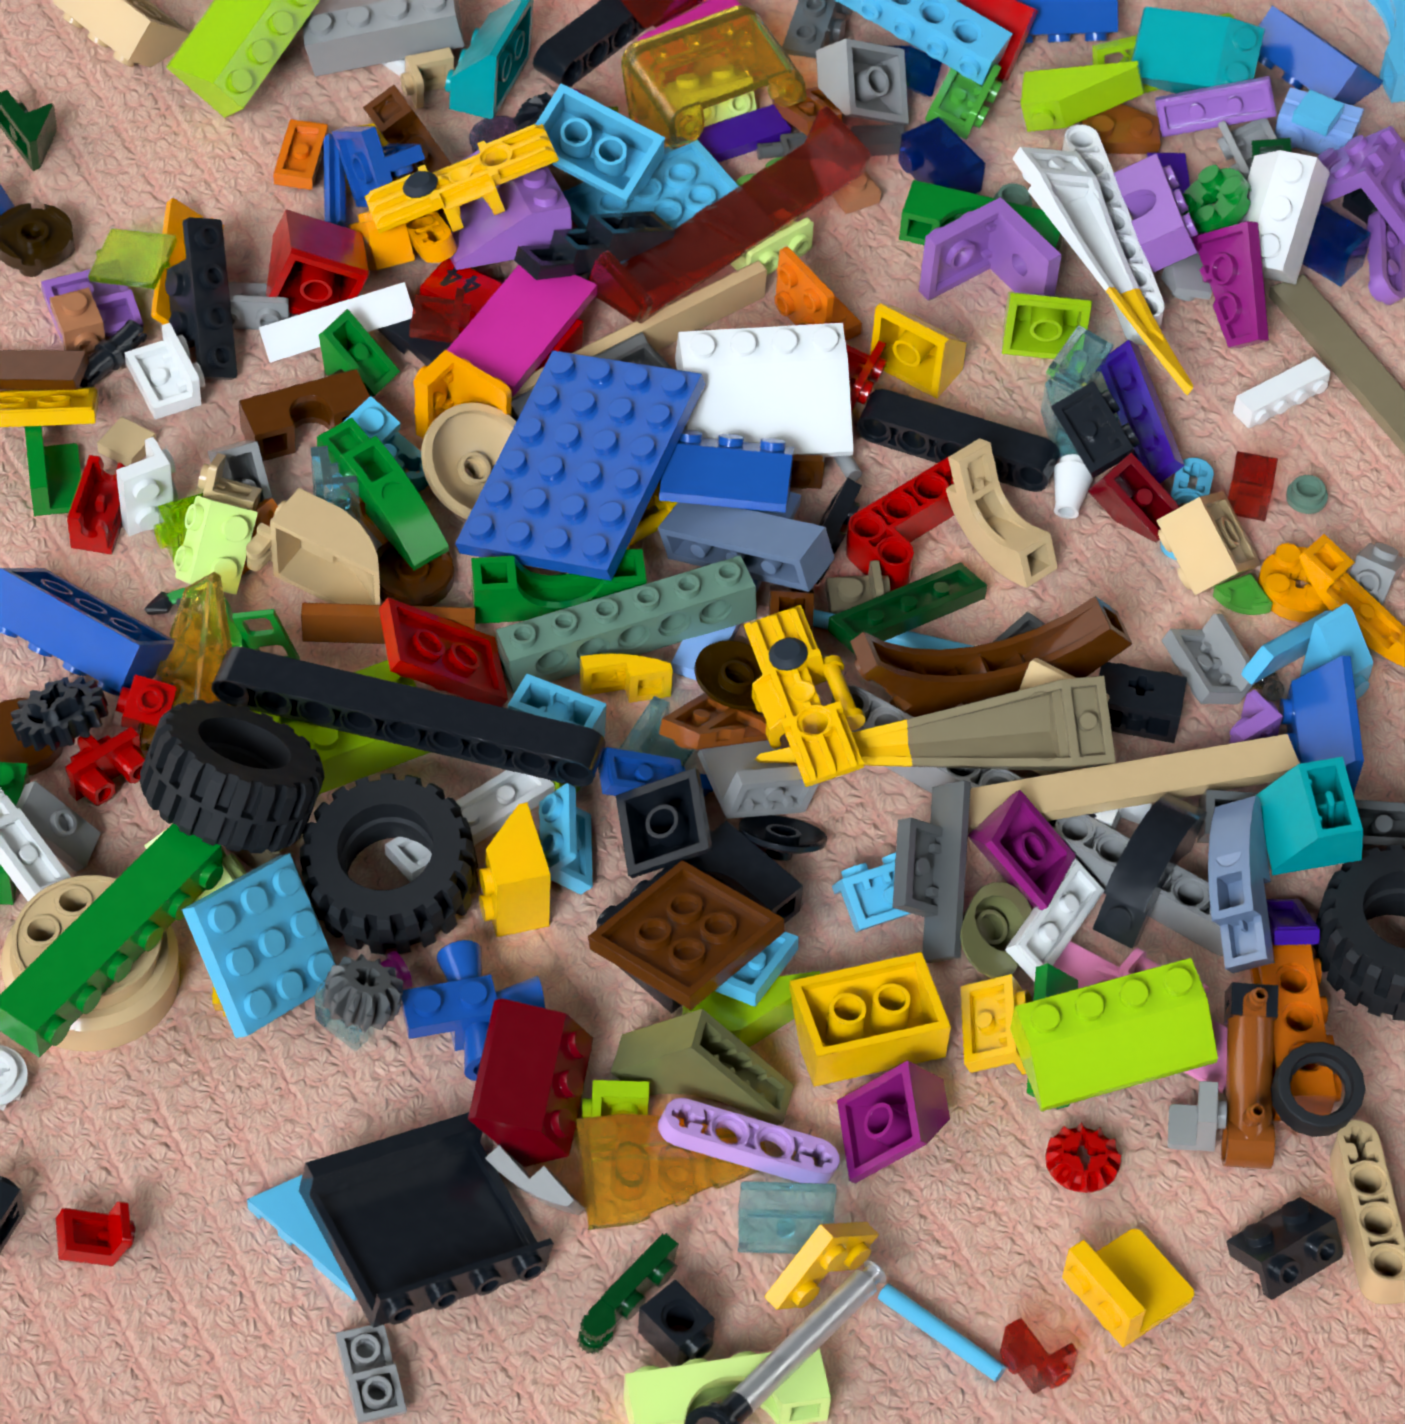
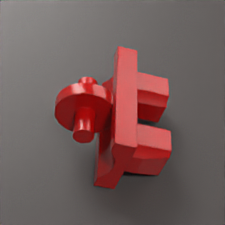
M129 727L113 738L106 735L98 741L92 735L88 738L78 737L77 742L80 751L71 756L72 763L65 766L71 783L68 788L69 794L76 801L85 796L96 806H100L110 800L115 793V785L112 779L122 774L129 783L136 784L140 781V772L146 757L141 751L139 734L132 727Z

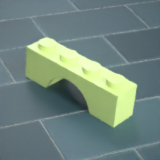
M820 1347L759 1406L777 1424H806L828 1420L831 1394ZM744 1351L726 1359L708 1361L699 1358L689 1360L680 1366L666 1368L645 1366L633 1373H626L624 1402L629 1424H684L686 1417L694 1409L706 1406L710 1402L723 1400L771 1352L756 1354L752 1351Z

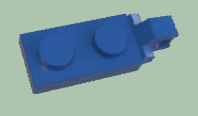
M609 747L604 748L598 765L602 793L612 796L686 771L685 767L681 766L680 759ZM700 773L703 795L705 797L709 792L713 791L707 775Z

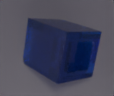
M910 45L890 46L904 49L907 88L924 97H931L942 62Z

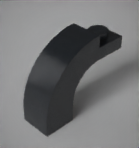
M1168 793L1155 802L1136 828L1112 872L1104 890L1106 897L1092 928L1093 930L1131 949L1138 945L1154 904L1167 878L1180 859L1191 852L1206 817V811Z

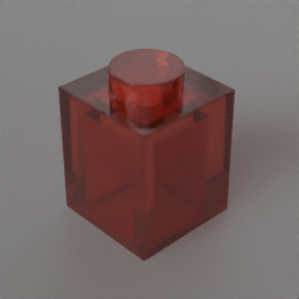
M1240 451L1236 452L1227 499L1236 516L1259 521L1266 520L1278 458Z

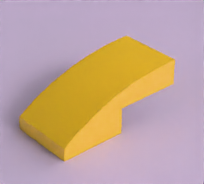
M630 654L580 656L579 683L582 695L587 696L625 690L629 703L671 697L673 674L671 663Z

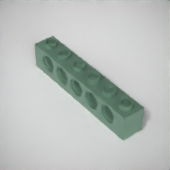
M741 555L496 629L500 662L512 692L515 693L526 674L552 682L580 673V656L593 654L640 655L682 642L685 639L709 634L757 619L756 586Z

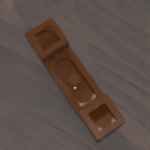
M392 85L363 107L389 144L421 145L425 159L412 164L414 170L409 172L410 174L418 172V167L425 165L427 171L431 173L452 165L395 85ZM442 208L436 210L439 215L444 212Z

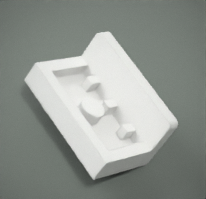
M170 323L162 325V341L124 352L125 363L155 420L200 406V388L205 386L204 376L199 364H192L189 359L190 352L184 336H177Z
M154 437L145 439L146 459L116 470L122 526L129 537L143 531L152 530L158 525L175 519L174 501L178 500V493L171 474L176 472L175 463L169 450H161Z

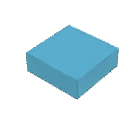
M1309 90L1293 112L1291 122L1327 136L1343 114L1345 104Z

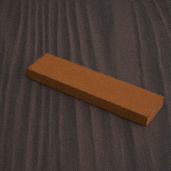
M304 602L301 609L302 642L385 644L379 614V607L381 605ZM413 606L475 630V608Z

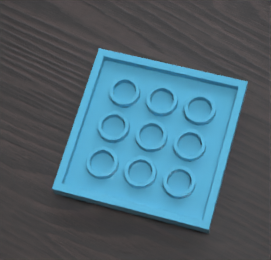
M695 136L664 148L663 159L646 187L628 203H624L586 182L562 192L571 207V219L579 229H586L590 214L653 211L675 230L673 238L639 255L618 262L617 274L637 298H641L746 252L751 247L775 235L774 225Z

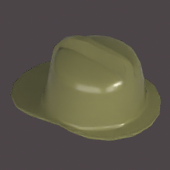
M1005 882L989 883L979 889L970 905L963 912L960 932L962 949L968 961L980 973L990 978L1013 974L1019 966L1005 949L1030 915L1032 909L1027 898L1017 888Z

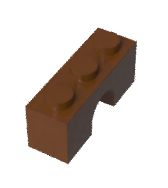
M357 369L336 373L321 379L295 384L291 387L239 400L240 427L246 440L258 442L262 461H267L296 453L295 429L300 425L317 423L331 429L342 423L370 395Z

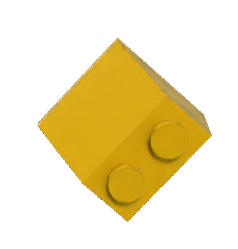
M879 303L875 308L870 355L879 340L886 343L881 358L887 360L883 371L938 399L963 370L967 342L899 307Z
M528 802L518 804L487 846L486 868L479 869V878L483 894L479 895L481 914L485 922L492 921L496 937L549 927L551 874Z

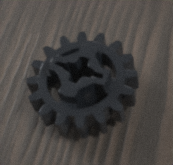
M80 676L70 683L68 677H65L62 680L45 683V689L42 691H30L28 700H19L17 702L19 709L11 712L13 719L11 725L18 741L21 740L23 747L27 748L33 745L35 751H40L46 745H50L51 750L54 751L58 747L74 745V738L78 736L85 738L91 736L89 733L90 729L101 727L103 724L100 718L108 716L109 713L106 708L108 703L102 688L98 687L95 680L86 683L84 677Z

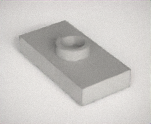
M36 781L26 784L16 808H20L56 857L76 872L86 868L101 832Z

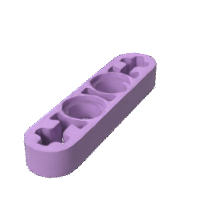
M677 1098L670 1101L658 1122V1130L661 1136L674 1146L809 1186L818 1187L825 1185L830 1181L840 1162L836 1148L824 1139L690 1099ZM676 1117L684 1119V1126L687 1128L679 1126V1119ZM702 1123L707 1125L704 1134L701 1133V1130L704 1126L701 1125ZM727 1128L736 1135L738 1142L734 1144L723 1142L718 1138L715 1129ZM771 1141L777 1144L782 1151V1156L772 1157L762 1150L760 1142ZM794 1151L797 1152L794 1156L796 1161L790 1159ZM811 1157H815L818 1159V1165L820 1167L814 1165V1159Z

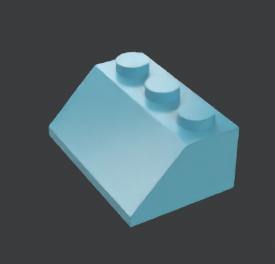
M562 83L536 122V125L543 124L559 161L552 163L553 166L624 203H628L646 187L663 159L665 137Z

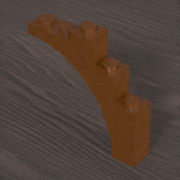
M1096 596L1066 615L1039 628L1005 640L974 647L942 650L909 648L885 642L866 632H862L850 641L857 657L854 660V665L859 674L866 681L870 682L873 680L881 685L893 698L890 700V704L912 717L954 708L960 703L966 705L1019 691L1028 665L1034 658H1038L1076 678H1083L1133 644L1118 611Z

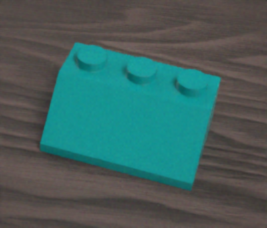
M512 0L490 13L481 28H475L469 48H463L458 66L455 70L451 69L446 78L445 91L450 93L449 109L491 120L494 119L530 57L534 0Z

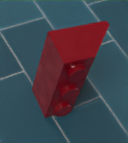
M503 998L494 1000L468 1120L496 1144L504 1148L523 1167L569 1157L592 1051L593 1037L567 1013Z

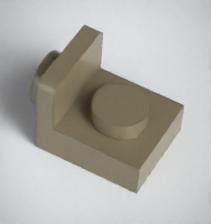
M879 560L870 561L868 575L826 578L825 591L829 613H840L890 592L888 575H881Z

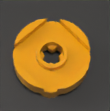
M1284 543L1279 545L1275 553L1268 556L1263 562L1258 584L1271 600L1272 612L1291 621L1306 622L1315 617V615H1319L1326 610L1329 611V609L1310 583L1299 559V556L1307 548ZM1294 580H1302L1308 584H1305L1303 588H1298L1295 586L1296 581Z

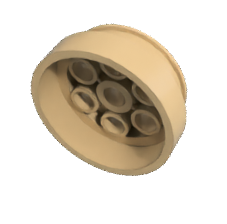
M97 875L72 877L58 881L33 896L19 913L3 945L1 969L4 988L6 989L116 879ZM171 925L163 932L157 946L151 951H145L132 964L128 975L122 981L114 982L102 994L94 1010L88 1014L83 1013L70 1027L65 1039L56 1047L83 1052L120 1047L148 1033L166 1016L176 999L181 973L177 939Z

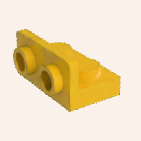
M1012 974L960 986L964 1065L970 1073L1014 1063L1022 1075H1025L1026 1071L1010 1027L1015 1006L1033 1001L1030 992L1027 989L1023 990Z

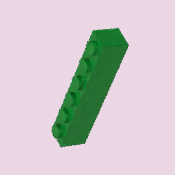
M172 823L0 994V1031L39 1058L51 1046L60 1044L67 1036L73 1023L83 1013L88 1014L93 1011L98 1005L102 994L114 982L122 981L130 972L132 964L145 951H151L157 946L163 932L175 920L180 921L185 917L182 909L193 904L205 890H211L218 884L224 871L221 845L215 844L213 846L202 842V839L195 835L188 836L179 831V827Z

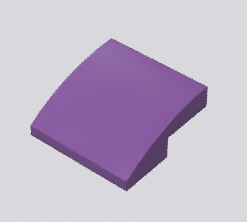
M119 262L41 281V290L62 343L63 337L52 313L49 298L88 287L103 320L105 337L114 335L128 320L137 322L143 328L144 324L132 289H128Z

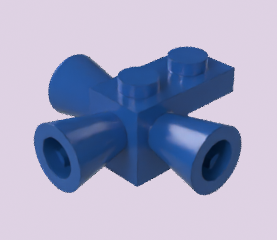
M462 940L444 946L437 954V961L448 982L403 990L401 1007L409 1039L450 1032L455 1051L464 1050L465 1076L470 1080L476 1081L494 1000L503 998L545 1008V1000L538 976L495 992L492 976H482L481 946L474 941Z

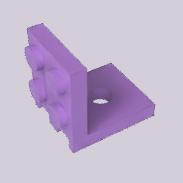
M1392 125L1366 137L1358 135L1351 139L1344 147L1337 150L1329 148L1322 152L1317 158L1328 169L1330 174L1320 205L1362 188L1405 245V143Z
M1000 197L974 211L965 213L961 218L943 227L935 228L926 235L919 292L929 301L991 269L1014 292L1055 296L1062 254Z

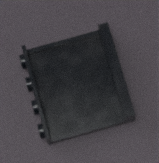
M469 1112L305 1163L299 1193L372 1328L387 1323L400 1324L410 1319L414 1314L432 1308L436 1310L445 1309L459 1299L474 1294L487 1295L498 1289L501 1285L519 1279L521 1281L532 1280L546 1269L554 1243L551 1238L537 1242L498 1172L485 1159L488 1155L480 1143L483 1132L468 1120Z

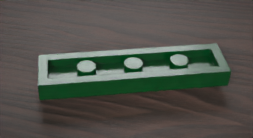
M960 562L830 616L827 630L855 654L850 641L862 632L886 641L985 599L988 585Z

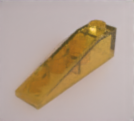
M212 572L185 588L170 631L171 638L175 640L172 651L166 660L160 661L156 672L157 675L162 677L161 682L174 685L177 688L172 708L184 702L190 704L194 700H204L206 703H212L214 700L221 701L213 694L211 687L224 655L232 647L221 575ZM141 723L140 747L143 751H148L157 727Z
M615 1114L576 1119L575 1153L588 1230L636 1225L650 1219V1213L671 1204L678 1207L689 1202L692 1195L711 1187L722 1188L757 1173L759 1170L668 1143L658 1130V1122L661 1116ZM676 1117L679 1119V1126L687 1128L684 1126V1119ZM702 1123L701 1125L704 1126L701 1130V1133L704 1134L707 1125ZM727 1128L715 1129L718 1138L723 1142L729 1144L738 1142L736 1135ZM762 1141L760 1142V1146L762 1150L767 1154L765 1142Z

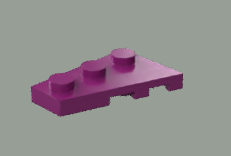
M1246 221L1192 237L1203 265L1199 270L1203 281L1210 284L1214 294L1213 308L1228 348L1240 349L1269 341L1258 222Z

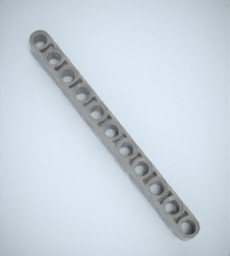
M848 685L856 708L861 709L866 718L864 725L852 732L914 718L870 692L857 686ZM884 766L932 793V787L963 780L971 782V788L1023 779L1007 769ZM1087 814L1047 821L1075 853V858L1105 890L1130 838ZM1176 865L1161 889L1149 917L1212 953L1223 956L1220 926L1214 923L1211 918L1209 883Z

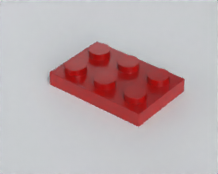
M389 597L379 607L391 672L401 677L427 684L437 690L446 691L477 702L502 707L508 701L495 637Z

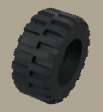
M194 700L190 704L186 702L178 704L160 718L140 772V785L149 806L153 810H158L160 817L168 824L173 823L177 825L179 831L186 835H195L201 838L202 842L213 846L215 844L226 846V849L239 852L243 849L249 850L250 853H263L265 850H269L272 853L289 847L299 840L305 832L323 785L325 774L316 749H311L310 742L305 737L296 735L294 729L285 723L280 724L274 721L273 717L265 713H255L245 706L237 705L235 707L227 705L226 702L215 700L212 703H206L204 700Z
M395 773L380 774L381 780L370 782L368 776L355 780L356 786L349 790L342 786L333 792V802L330 804L322 802L314 811L316 823L309 822L302 835L305 844L300 847L301 873L312 908L318 920L324 921L326 930L335 938H340L344 935L346 945L357 950L362 949L364 944L369 945L372 954L385 955L387 948H396L398 954L411 952V945L421 942L425 948L437 942L435 934L441 930L448 934L457 926L455 915H466L471 906L470 894L472 895L476 892L478 884L476 872L478 862L472 833L467 818L462 816L461 807L453 798L447 797L445 799L444 790L437 785L428 783L425 788L422 786L421 778L411 775H405L404 780H396ZM396 837L409 838L426 847L432 854L427 867L415 880L396 889L373 890L360 886L348 877V871L356 856L366 847L380 840Z
M1388 845L1386 850L1381 852L1378 847L1363 851L1362 860L1343 863L1341 870L1333 874L1324 893L1316 924L1320 928L1319 944H1313V947L1317 951L1316 958L1320 959L1321 970L1323 972L1329 971L1326 980L1336 991L1342 989L1345 992L1344 998L1356 1007L1359 1003L1368 1007L1367 1012L1378 1017L1381 1016V1013L1393 1015L1392 1020L1405 1021V949L1383 940L1372 930L1367 922L1369 919L1384 915L1405 917V849H1403L1402 845Z

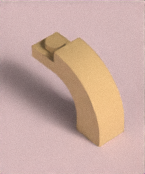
M979 438L948 457L954 484L946 488L951 508L966 537L984 560L1001 575L1026 588L1058 569L1050 532L1026 522L1015 512L1006 499L999 483L991 443Z

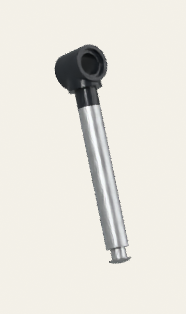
M866 1260L864 1262L865 1268L862 1271L855 1270L719 1404L710 1402L706 1406L694 1409L688 1414L684 1424H742L876 1292V1284L878 1282H886L887 1278L883 1269L877 1263Z

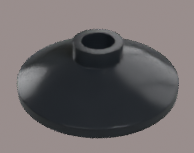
M776 815L745 817L740 821L738 828L751 842L765 848L766 854L770 858L780 861L791 860L793 854H804L821 850L827 843V836L822 830L809 823L789 817Z

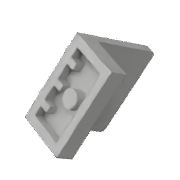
M769 741L699 749L697 753L726 819L803 813L806 811L819 783L805 787L798 766L788 765V763L757 762L755 758L759 754L781 749L780 747L777 749L771 748Z

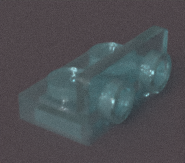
M328 446L310 447L313 495L342 508L360 523L357 476H339L338 462L330 463Z

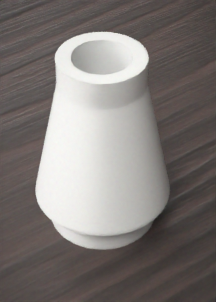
M1065 455L1061 457L1059 463L1054 467V512L1061 518L1074 519L1078 517L1082 502L1094 479L1079 455Z

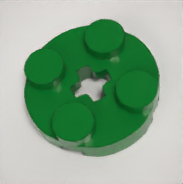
M1210 165L1200 172L1198 179L1183 193L1189 208L1183 215L1190 214L1198 235L1236 225L1249 209L1251 201L1247 195L1248 191L1252 192L1251 186L1239 171L1231 168L1219 169L1217 165Z

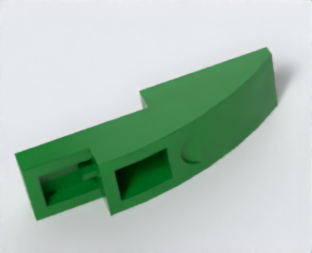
M352 417L317 436V447L364 501L366 515L414 571L449 551V545L425 502L403 469L377 436L369 438Z

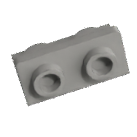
M228 282L233 329L259 330V327L291 318L289 299L286 297L266 296V283Z

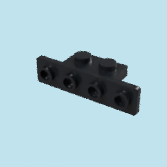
M188 217L183 220L186 259L166 269L165 289L169 295L171 312L169 323L177 336H184L189 349L195 346L196 361L202 370L204 379L232 380L238 376L222 221L220 219Z

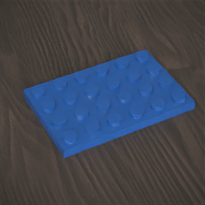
M552 351L455 542L459 553L476 557L515 556L521 565L612 581L705 387L702 374Z

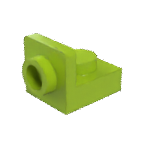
M593 1080L592 1098L582 1099V1126H591L590 1143H600L601 1120L613 1121L622 1125L647 1122L649 1082Z

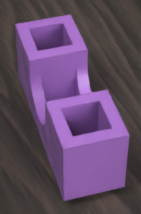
M1156 153L1114 172L1122 198L1133 218L1131 222L1137 239L1153 272L1198 253L1192 237L1198 235V232L1190 214L1183 215L1189 208L1180 188L1175 191L1173 190L1180 185L1171 165L1163 167Z

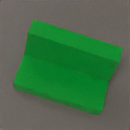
M24 426L34 516L69 513L81 480L78 445L71 443L44 446L42 426Z

